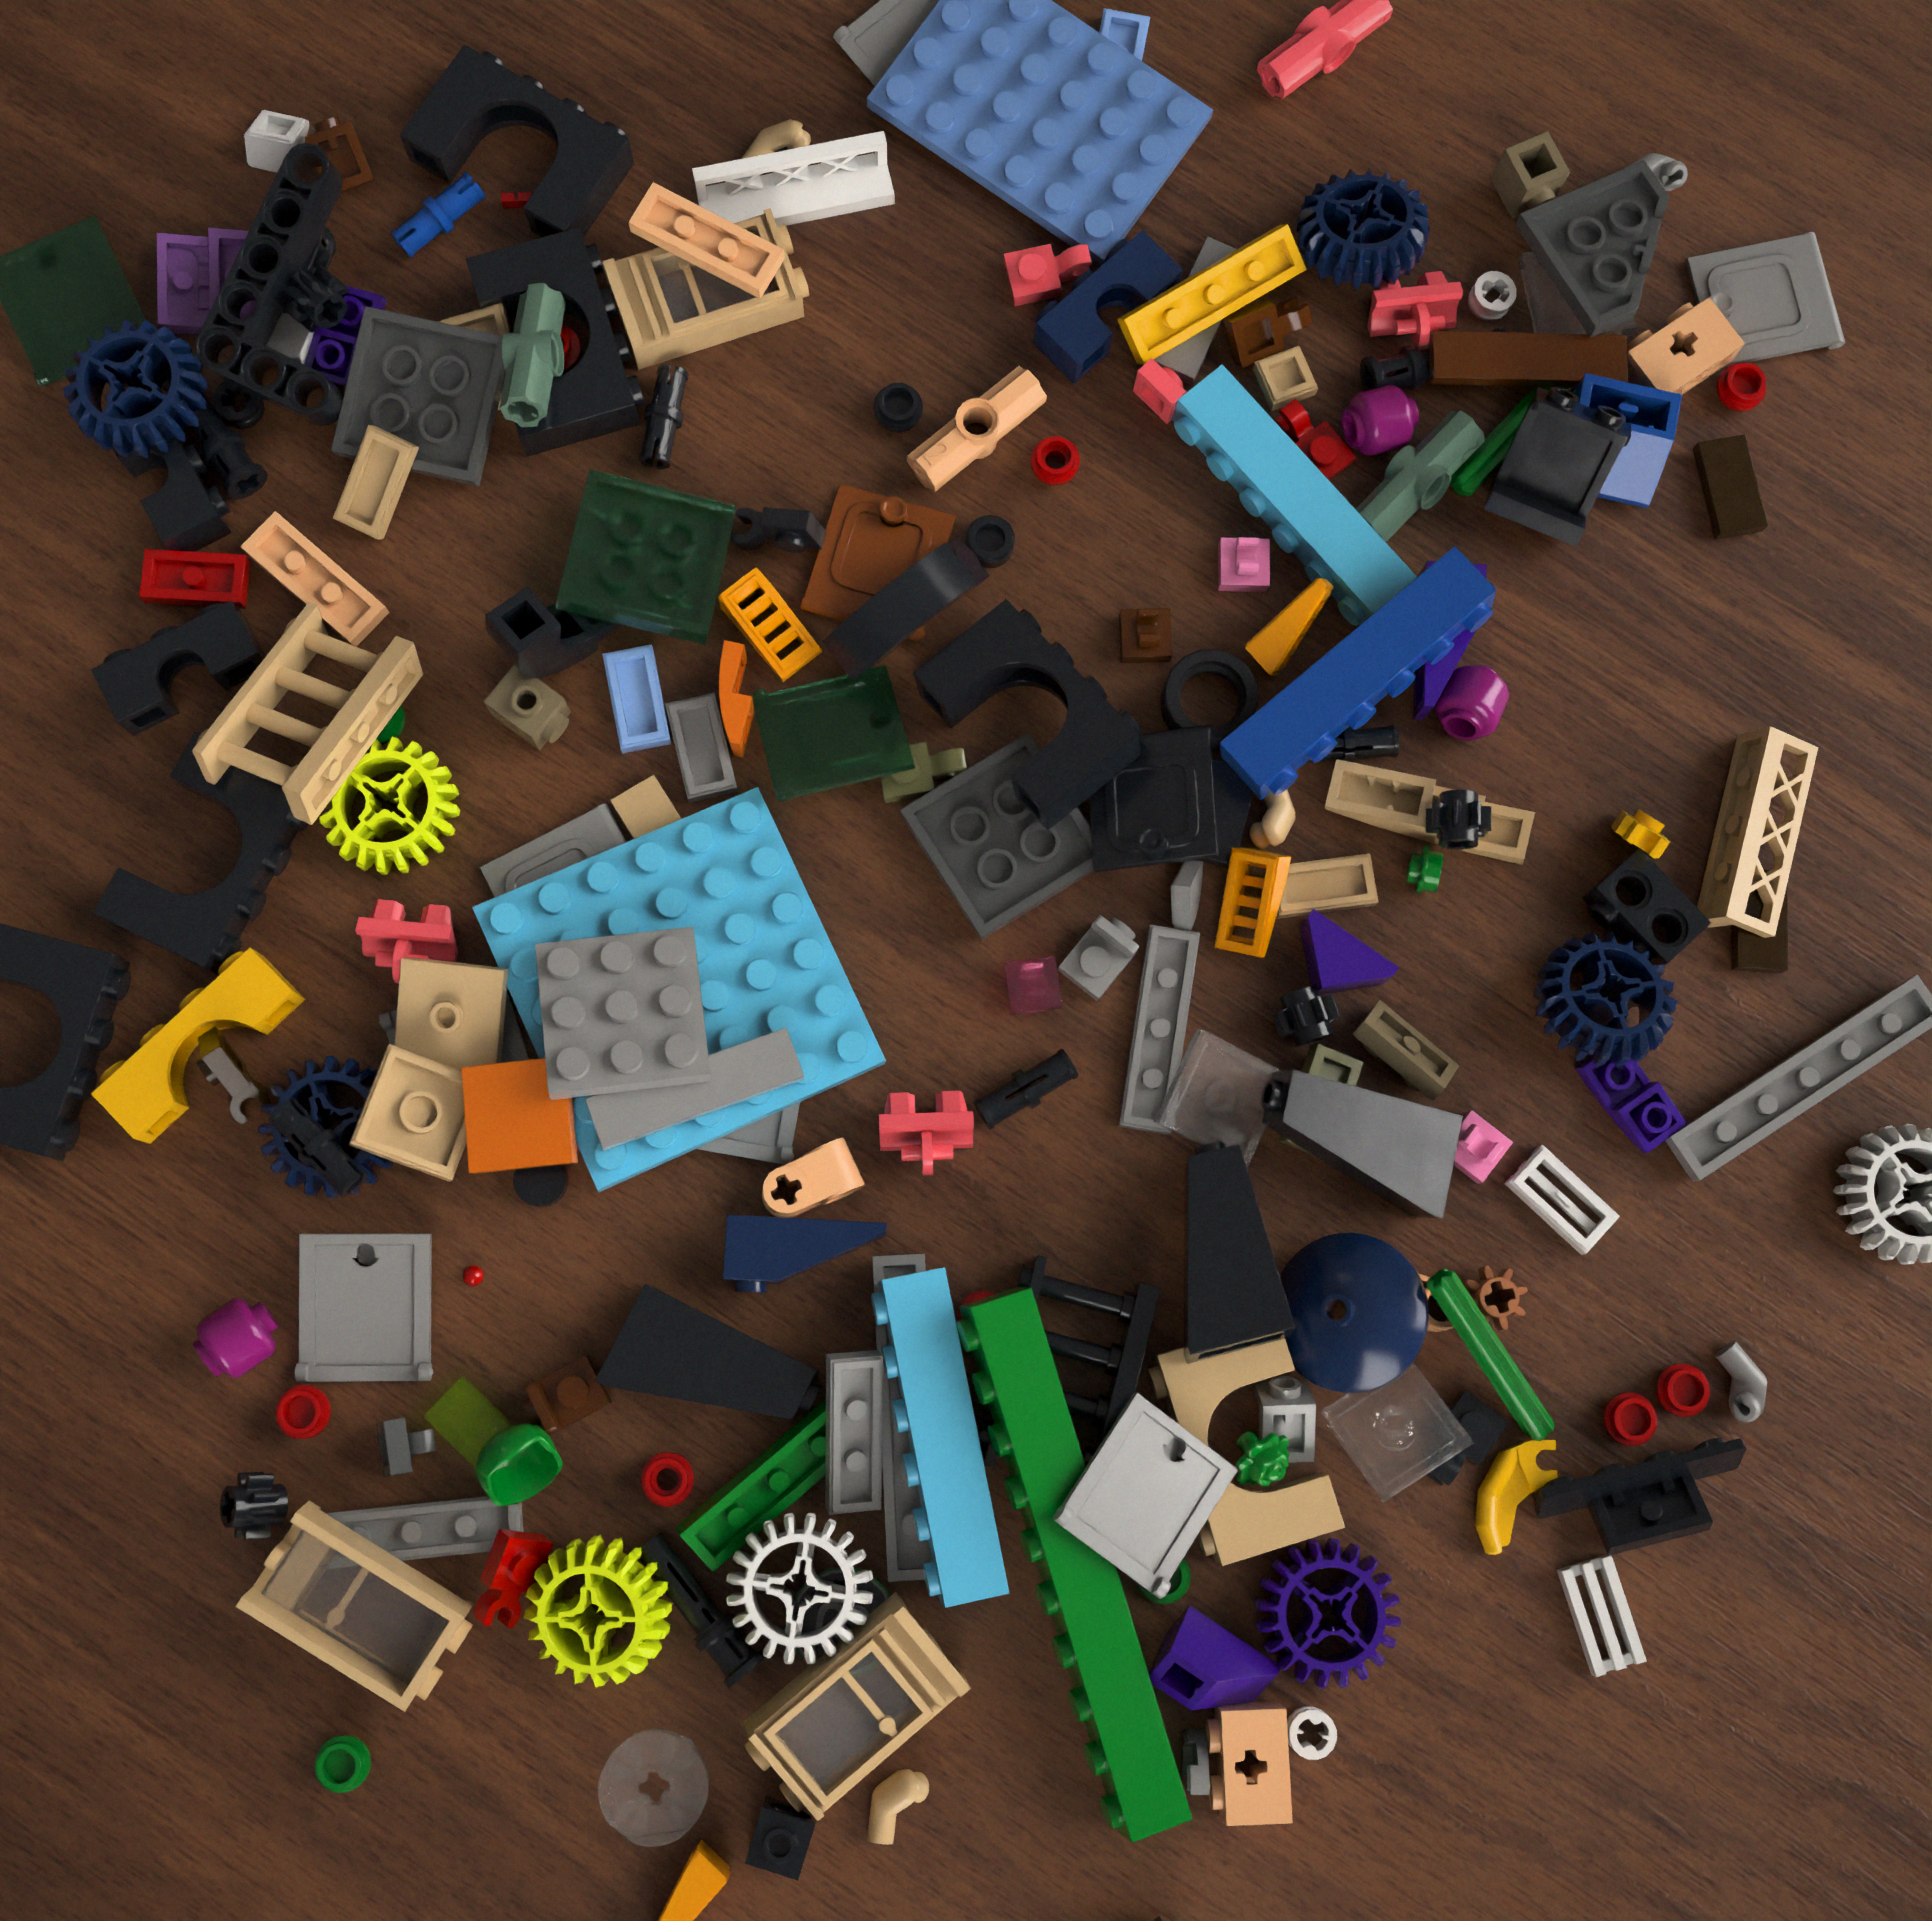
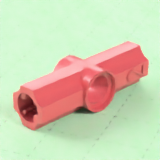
M1340 0L1330 9L1320 6L1313 10L1299 24L1291 38L1259 61L1257 72L1262 80V86L1272 97L1278 96L1284 99L1321 70L1327 74L1337 69L1351 55L1358 42L1390 19L1393 8L1389 0Z

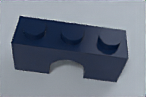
M1143 230L1130 241L1127 239L1119 241L1106 256V262L1095 272L1089 269L1081 274L1072 285L1071 293L1060 303L1056 300L1048 303L1036 318L1034 345L1073 384L1109 354L1113 332L1101 321L1097 314L1099 311L1109 306H1121L1132 311L1181 281L1183 269Z

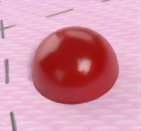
M476 1265L467 1267L463 1272V1280L469 1286L479 1285L484 1278L482 1269Z

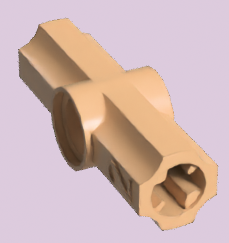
M1018 366L979 398L963 402L958 408L956 416L907 455V463L912 468L917 479L926 488L931 489L935 493L975 459H982L990 455L1002 437L1046 402L1047 395L1041 388L1040 382L1028 369ZM972 423H979L986 426L988 431L984 434L975 435L968 432L965 427Z

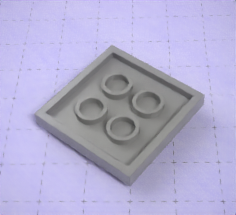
M693 927L535 944L550 1100L711 1081Z

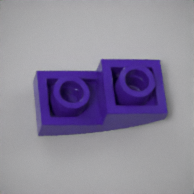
M347 286L348 291L342 296L348 308L345 316L340 323L332 328L324 329L317 326L313 333L305 363L306 366L317 370L333 384L344 387L347 385L365 306L384 310L387 302L381 295Z
M1591 1056L1575 1067L1583 1082L1604 1110L1642 1153L1650 1152L1687 1125L1660 1082H1651L1638 1062L1629 1059L1625 1065L1616 1068L1609 1059L1605 1065L1596 1068Z

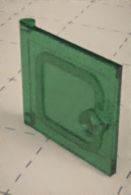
M95 215L0 256V301L34 369V379L41 388L65 378L66 373L64 369L79 366L73 359L72 351L86 353L89 349L86 343V335L98 341L105 337L103 334L104 325L111 327L116 333L121 331L124 319L132 322L136 329L140 327L144 320L147 321Z
M886 665L871 668L854 681L846 674L768 693L765 689H758L751 694L778 801H788L792 798L915 769ZM876 714V719L870 724L871 718Z

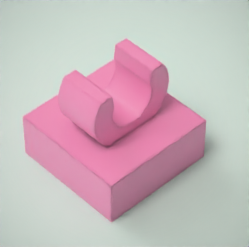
M1221 537L1218 543V591L1267 593L1270 587V539Z
M1471 1110L1462 1119L1454 1166L1477 1184L1483 1183L1512 1145L1513 1141Z

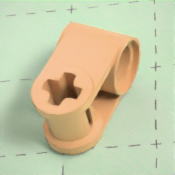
M839 1138L823 1144L804 1154L801 1158L770 1172L763 1184L762 1200L764 1207L773 1216L793 1218L822 1204L826 1205L846 1197L863 1188L865 1183L845 1139ZM784 1181L788 1187L797 1185L799 1190L795 1193L794 1204L787 1205L784 1199H773L772 1196L777 1193L778 1182Z

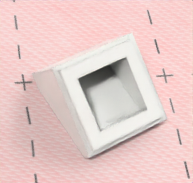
M262 110L244 134L248 165L277 173L290 149L298 144L305 143L304 137L308 134L309 120Z
M282 313L266 346L305 365L313 333L309 332L288 313Z

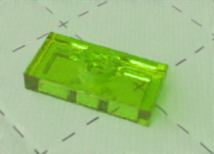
M461 1377L423 1416L474 1468L479 1451L495 1433L513 1425L465 1377Z

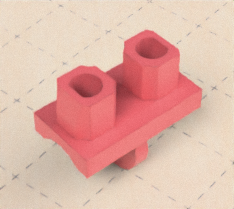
M1442 271L1424 273L1418 278L1417 285L1413 287L1401 288L1398 279L1394 285L1381 280L1376 290L1373 289L1367 325L1370 337L1410 334L1415 347H1426L1429 343L1430 332L1456 327L1457 307L1459 300L1463 296L1461 283H1448Z
M377 899L369 918L358 917L355 931L357 935L361 936L363 955L375 957V965L378 967L392 968L394 983H399L401 958L415 957L457 962L459 951L453 932V917L448 906L429 904L423 907L420 923L404 921L406 913L402 904L393 900Z
M942 1091L935 1094L936 1112L915 1113V1095L908 1092L889 1093L884 1114H879L880 1151L901 1150V1161H922L923 1176L933 1175V1160H953V1149L973 1148V1111H967L963 1092Z

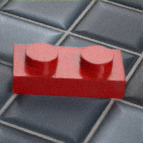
M145 549L139 597L149 604L207 607L217 603L225 604L232 601L238 609H246L251 560L244 554Z

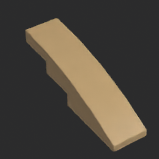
M1336 759L1325 809L1379 828L1439 845L1437 833H1426V809L1432 808L1433 802H1439L1440 793L1455 789L1436 786V779ZM1478 794V801H1481V806H1491V831L1485 832V837H1478L1477 847L1461 851L1523 865L1535 812L1485 802L1486 796Z

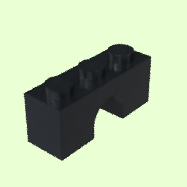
M172 437L167 440L168 453L160 451L156 445L151 446L148 459L140 456L135 449L126 458L119 455L112 448L118 460L134 478L152 469H168V477L164 486L158 492L140 501L162 543L169 550L196 552L232 533L223 517L231 511L216 485L208 488L201 474L209 470L194 444L186 447L183 441Z
M230 601L225 604L217 603L205 607L197 614V618L179 627L169 626L160 629L151 636L150 641L132 650L122 649L113 652L105 658L103 664L91 669L117 723L135 736L179 714L171 695V685L175 676L184 668L192 665L206 666L211 676L225 690H228L248 680L266 656L246 617Z

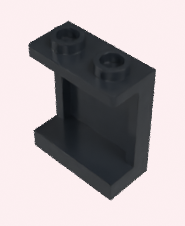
M1553 386L1547 391L1537 387L1487 492L1484 509L1577 547L1585 531L1586 518L1622 447H1626L1631 438V424L1625 422L1626 417L1622 413L1610 407L1600 405L1595 410L1577 403L1579 398L1563 388Z

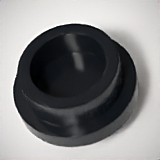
M890 384L880 390L875 398V417L878 423L889 431H908L914 428L922 417V399L919 393L907 384Z

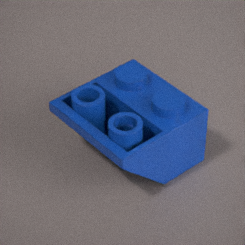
M1585 373L1572 391L1579 398L1577 403L1595 410L1600 405L1610 407L1622 413L1626 417L1625 422L1631 424V438L1627 446L1622 447L1597 497L1647 508L1651 503L1674 442L1682 394Z

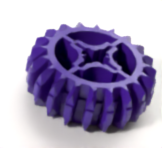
M1311 1538L1306 1540V1558L1303 1557L1295 1546H1290L1286 1549L1287 1556L1292 1562L1290 1567L1287 1568L1284 1563L1277 1559L1271 1561V1568L1281 1576L1276 1583L1268 1578L1262 1577L1260 1579L1259 1585L1272 1592L1270 1600L1264 1598L1255 1599L1254 1607L1261 1611L1270 1612V1617L1259 1619L1255 1622V1627L1259 1632L1267 1633L1274 1631L1275 1634L1266 1639L1262 1646L1267 1653L1277 1652L1283 1648L1276 1661L1283 1671L1289 1669L1297 1661L1294 1669V1678L1297 1681L1304 1683L1314 1669V1682L1317 1687L1325 1689L1329 1683L1330 1672H1332L1337 1685L1344 1688L1349 1685L1347 1669L1351 1668L1359 1679L1365 1680L1369 1677L1368 1670L1363 1664L1367 1658L1379 1667L1385 1663L1383 1656L1375 1651L1379 1643L1386 1647L1394 1648L1396 1640L1384 1634L1385 1625L1391 1627L1400 1626L1401 1619L1398 1616L1386 1613L1385 1608L1398 1604L1400 1602L1399 1596L1394 1593L1381 1594L1380 1591L1390 1584L1392 1578L1385 1572L1371 1577L1377 1568L1378 1560L1374 1556L1368 1555L1358 1563L1360 1556L1359 1546L1350 1543L1341 1556L1339 1540L1328 1538L1324 1554H1322L1318 1541ZM1322 1568H1340L1349 1573L1341 1583L1336 1581L1330 1588L1322 1591L1315 1589L1303 1579L1307 1574ZM1360 1587L1363 1590L1367 1603V1619L1362 1633L1353 1623L1351 1617V1608L1358 1598L1356 1592ZM1292 1591L1301 1601L1304 1609L1303 1618L1296 1627L1299 1632L1293 1639L1288 1630L1286 1620L1287 1602ZM1309 1595L1332 1605V1600L1335 1599L1336 1603L1333 1605L1332 1611L1345 1629L1343 1630L1334 1623L1330 1624L1325 1620L1322 1621V1626H1319L1318 1622L1321 1620L1322 1614L1317 1609L1318 1605L1310 1599ZM1330 1635H1338L1351 1646L1344 1652L1333 1656L1322 1657L1305 1653L1313 1642L1318 1645L1322 1639Z

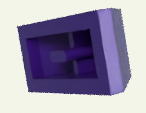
M1314 909L1299 926L1311 986L1316 985L1319 995L1383 985L1399 969L1398 966Z

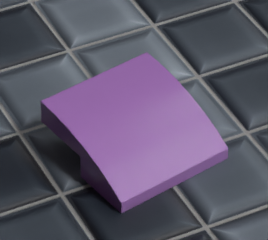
M208 228V237L157 233L158 330L165 326L174 334L200 333L249 231ZM256 300L244 304L240 311V319L247 318L254 312Z

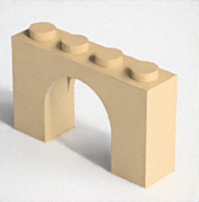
M1286 1339L1189 1364L1186 1363L1183 1346L1153 1355L1155 1367L1147 1369L1153 1393L1157 1400L1165 1398L1171 1419L1207 1446L1210 1419L1222 1399L1232 1391L1245 1385L1295 1370ZM1316 1473L1263 1490L1241 1489L1230 1482L1197 1536L1205 1557L1213 1554L1215 1562L1224 1566L1343 1529L1345 1525L1329 1475Z

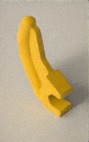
M1523 1440L1498 1452L1477 1491L1475 1527L1486 1554H1500L1502 1547L1510 1543L1517 1505L1530 1493L1542 1488L1547 1482L1558 1478L1557 1470H1542L1536 1464V1456L1541 1450H1556V1440Z

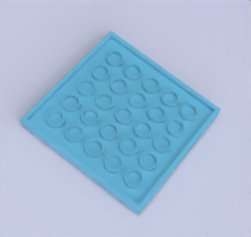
M758 787L472 907L498 967L509 968L507 987L539 1059L545 1058L535 944L693 927L708 1055L787 1028L804 1074V1080L606 1151L602 1149L585 1101L586 1098L594 1095L573 1097L576 1143L598 1193L882 1066L886 1062Z

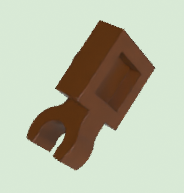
M1296 297L1286 299L1276 306L1266 299L1223 318L1234 363L1241 368L1285 350L1283 335L1303 329L1313 323L1309 305L1305 303L1299 306Z

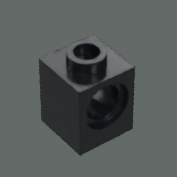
M766 1796L745 1864L798 1881L816 1819L806 1808L798 1812L790 1803Z

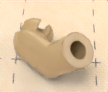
M789 119L761 130L741 159L773 153L784 147L793 149L809 146L811 142L810 134L802 129L803 124L801 122Z
M1288 789L1277 796L1270 792L1264 797L1267 811L1262 818V822L1254 823L1250 828V837L1256 847L1265 849L1271 844L1276 847L1286 839L1295 821V809Z
M902 1769L896 1771L876 1786L872 1793L867 1841L876 1844H893L897 1813L910 1806L913 1802L921 1803L929 1793V1781L926 1775L922 1772H913L911 1769Z

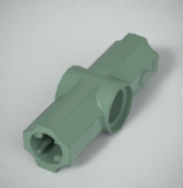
M545 283L528 284L527 291L520 294L513 333L504 334L502 339V360L506 375L500 409L505 419L517 423L520 427L538 426L539 421L547 417L553 377L561 376L564 370V350L560 334L566 304L561 292L549 288Z
M1452 410L1416 448L1408 445L1393 457L1386 469L1384 480L1356 508V511L1387 542L1419 508L1427 510L1443 497L1451 482V475L1485 441L1484 432L1468 414L1461 410L1459 412Z

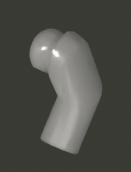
M1656 153L1646 154L1625 167L1627 168L1645 160L1665 191L1681 187L1688 177V170L1684 163Z
M1732 1341L1722 1347L1715 1357L1732 1376L1729 1394V1408L1732 1415L1739 1421L1751 1422L1756 1420L1763 1412L1767 1379L1736 1341Z

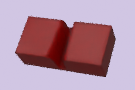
M519 192L518 200H516L514 193H501L503 209L523 208L532 193Z

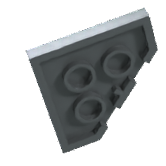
M1645 160L1522 212L1515 225L1590 338L1632 320L1640 303L1642 288L1658 240L1657 235L1669 201V195Z

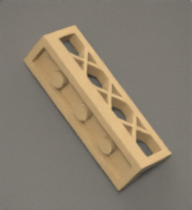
M1771 726L1737 735L1697 908L1711 922L1708 926L1709 928L1735 925L1764 938L1775 937L1818 752V747ZM1783 749L1798 755L1794 775L1788 779L1780 764ZM1779 795L1785 808L1783 822L1776 826L1769 807L1772 797ZM1768 842L1775 858L1772 869L1765 873L1758 859L1760 846ZM1756 889L1764 904L1760 920L1745 914L1749 893Z

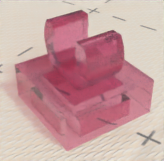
M1055 955L1004 962L1011 1015L1062 1008Z

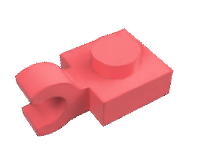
M1051 244L1005 253L1004 266L1014 307L1061 297V282L1076 281L1081 274L1090 269L1089 266L1092 265L1088 245L1070 247L1055 257Z

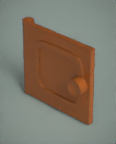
M840 484L826 526L823 548L819 549L806 593H804L800 601V609L845 621L874 595L942 544H948L956 515L908 503L897 496L886 497ZM881 519H883L885 522L889 524L900 523L901 525L898 527H889L885 525L881 521ZM922 626L908 639L921 642L925 636V626Z

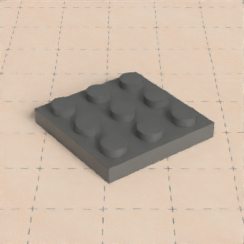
M365 306L331 451L337 456L355 459L368 425H374L419 447L410 472L479 487L506 375L501 349L503 336Z
M1029 732L900 810V816L980 941L1094 872L1091 827L1078 807L1051 829L1047 830L1015 797L1010 775L1040 751Z

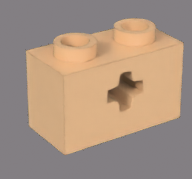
M1710 297L1695 307L1690 302L1686 303L1666 319L1667 326L1655 334L1650 329L1646 330L1627 345L1628 383L1683 395L1732 362L1745 343Z
M1278 1701L1251 1702L1214 1707V1718L1206 1719L1208 1752L1216 1753L1217 1775H1209L1211 1810H1219V1816L1226 1826L1293 1823L1286 1708ZM1245 1750H1249L1259 1760V1763L1250 1765L1249 1775H1245L1235 1765L1236 1762L1244 1761Z

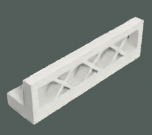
M884 131L692 168L699 206L732 223L764 214L763 210L771 208L776 225L785 224L787 226L895 204V194L887 165V141ZM874 151H875V153L857 156V155H859V154H864V153H869V152H874ZM821 162L820 164L808 166L809 164ZM726 181L725 183H720V184H715V185L706 186V185H708V184H713V183H718V182Z

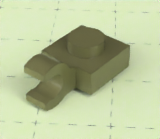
M927 742L877 750L885 803L920 798L934 790V780L951 779L967 769L964 748L945 750L933 756L928 755Z

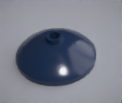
M1332 1234L1306 1245L1294 1255L1283 1269L1280 1278L1295 1324L1293 1333L1289 1338L1285 1339L1294 1368L1305 1379L1332 1391L1343 1393L1367 1392L1383 1387L1397 1379L1416 1359L1428 1329V1300L1424 1285L1416 1269L1395 1247L1385 1241L1364 1234ZM1342 1300L1346 1305V1314L1342 1319L1336 1320L1331 1312L1332 1306L1335 1302Z

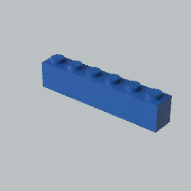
M1454 546L1220 742L1221 757L1260 800L1270 792H1273L1275 796L1281 794L1298 778V774L1295 771L1310 759L1317 763L1326 757L1338 743L1335 738L1349 726L1353 730L1363 726L1375 714L1377 709L1374 705L1387 694L1394 698L1406 690L1416 678L1413 673L1428 661L1431 665H1434L1442 660L1454 647L1455 644L1452 640L1465 629L1472 633L1480 628L1494 612L1491 607L1493 606L1497 589Z

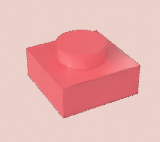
M1153 358L1137 371L1133 392L1166 424L1173 419L1178 399L1187 392L1184 390L1179 376L1168 367L1162 368Z

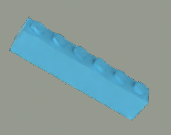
M1223 364L1178 399L1172 420L1180 438L1190 446L1195 444L1206 456L1207 465L1212 473L1221 481L1227 480L1236 489L1242 505L1252 516H1260L1272 529V536L1279 547L1285 552H1293L1305 565V572L1311 582L1316 578L1328 579L1334 586L1331 595L1337 600L1340 613L1350 624L1360 626L1417 578L1411 569Z
M945 1267L883 1279L878 1282L880 1292L872 1293L871 1300L877 1326L886 1324L890 1343L888 1346L881 1347L887 1379L895 1377L897 1379L900 1399L892 1400V1410L897 1432L907 1431L911 1453L902 1454V1461L908 1487L917 1485L921 1507L912 1509L918 1541L928 1540L932 1562L923 1563L929 1596L938 1595L940 1604L945 1608L1010 1594Z

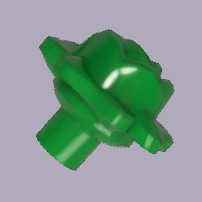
M1246 1432L1241 1435L1236 1444L1243 1453V1456L1236 1462V1466L1239 1469L1237 1481L1242 1485L1248 1483L1252 1487L1258 1484L1267 1487L1271 1482L1282 1480L1286 1473V1468L1289 1466L1288 1458L1290 1454L1287 1451L1289 1439L1285 1435L1277 1436L1273 1432L1262 1439H1258L1253 1432Z

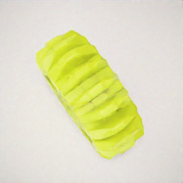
M391 737L386 750H384L381 743L375 739L369 747L370 752L364 754L325 807L329 811L319 816V821L325 828H332L326 835L327 841L332 846L341 845L339 855L346 861L356 857V865L361 870L367 871L375 863L376 870L381 875H387L394 861L401 873H408L410 858L414 857L421 866H425L429 862L428 857L424 854L427 848L431 846L435 852H443L444 846L437 839L439 834L446 836L454 835L455 828L445 819L455 818L460 815L458 806L449 802L459 795V791L454 784L447 783L452 774L446 766L437 767L439 758L434 752L429 751L422 755V747L414 741L410 742L403 749L402 742L396 737ZM387 771H405L403 775L397 773L395 777L386 782H376L371 779ZM425 783L428 793V804L426 813L420 822L413 814V804L420 796L417 791ZM360 791L364 795L366 803L364 810L358 817L361 822L354 828L352 805L356 794ZM378 794L385 801L389 800L392 803H397V808L405 818H401L394 811L390 812L387 809H382V804L374 795ZM399 829L409 833L407 836L396 841L373 842L375 837L381 839L391 830Z
M601 1534L593 1536L588 1540L587 1545L581 1538L574 1539L566 1546V1550L557 1548L549 1555L548 1563H543L535 1571L534 1578L537 1582L528 1588L525 1596L533 1604L525 1610L523 1618L538 1623L529 1632L528 1640H543L545 1646L539 1652V1659L549 1658L553 1655L559 1661L555 1665V1675L562 1674L569 1667L573 1669L574 1685L582 1683L589 1674L596 1688L604 1686L610 1677L616 1684H619L629 1677L630 1671L635 1675L641 1673L648 1665V1659H654L661 1651L662 1643L659 1639H664L667 1636L671 1625L663 1618L670 1614L673 1603L659 1598L667 1591L668 1582H653L651 1578L657 1570V1562L648 1563L645 1568L638 1562L642 1553L641 1547H635L627 1555L623 1553L622 1538H615L607 1548ZM585 1574V1584L580 1588V1594H575L572 1599H563V1590L567 1579L574 1575ZM616 1584L619 1585L624 1590V1592L618 1589ZM591 1604L597 1605L599 1607L598 1610L594 1611ZM600 1610L604 1612L605 1617L598 1615ZM626 1622H635L632 1640L626 1644L612 1647L611 1638L615 1635L616 1628H622Z

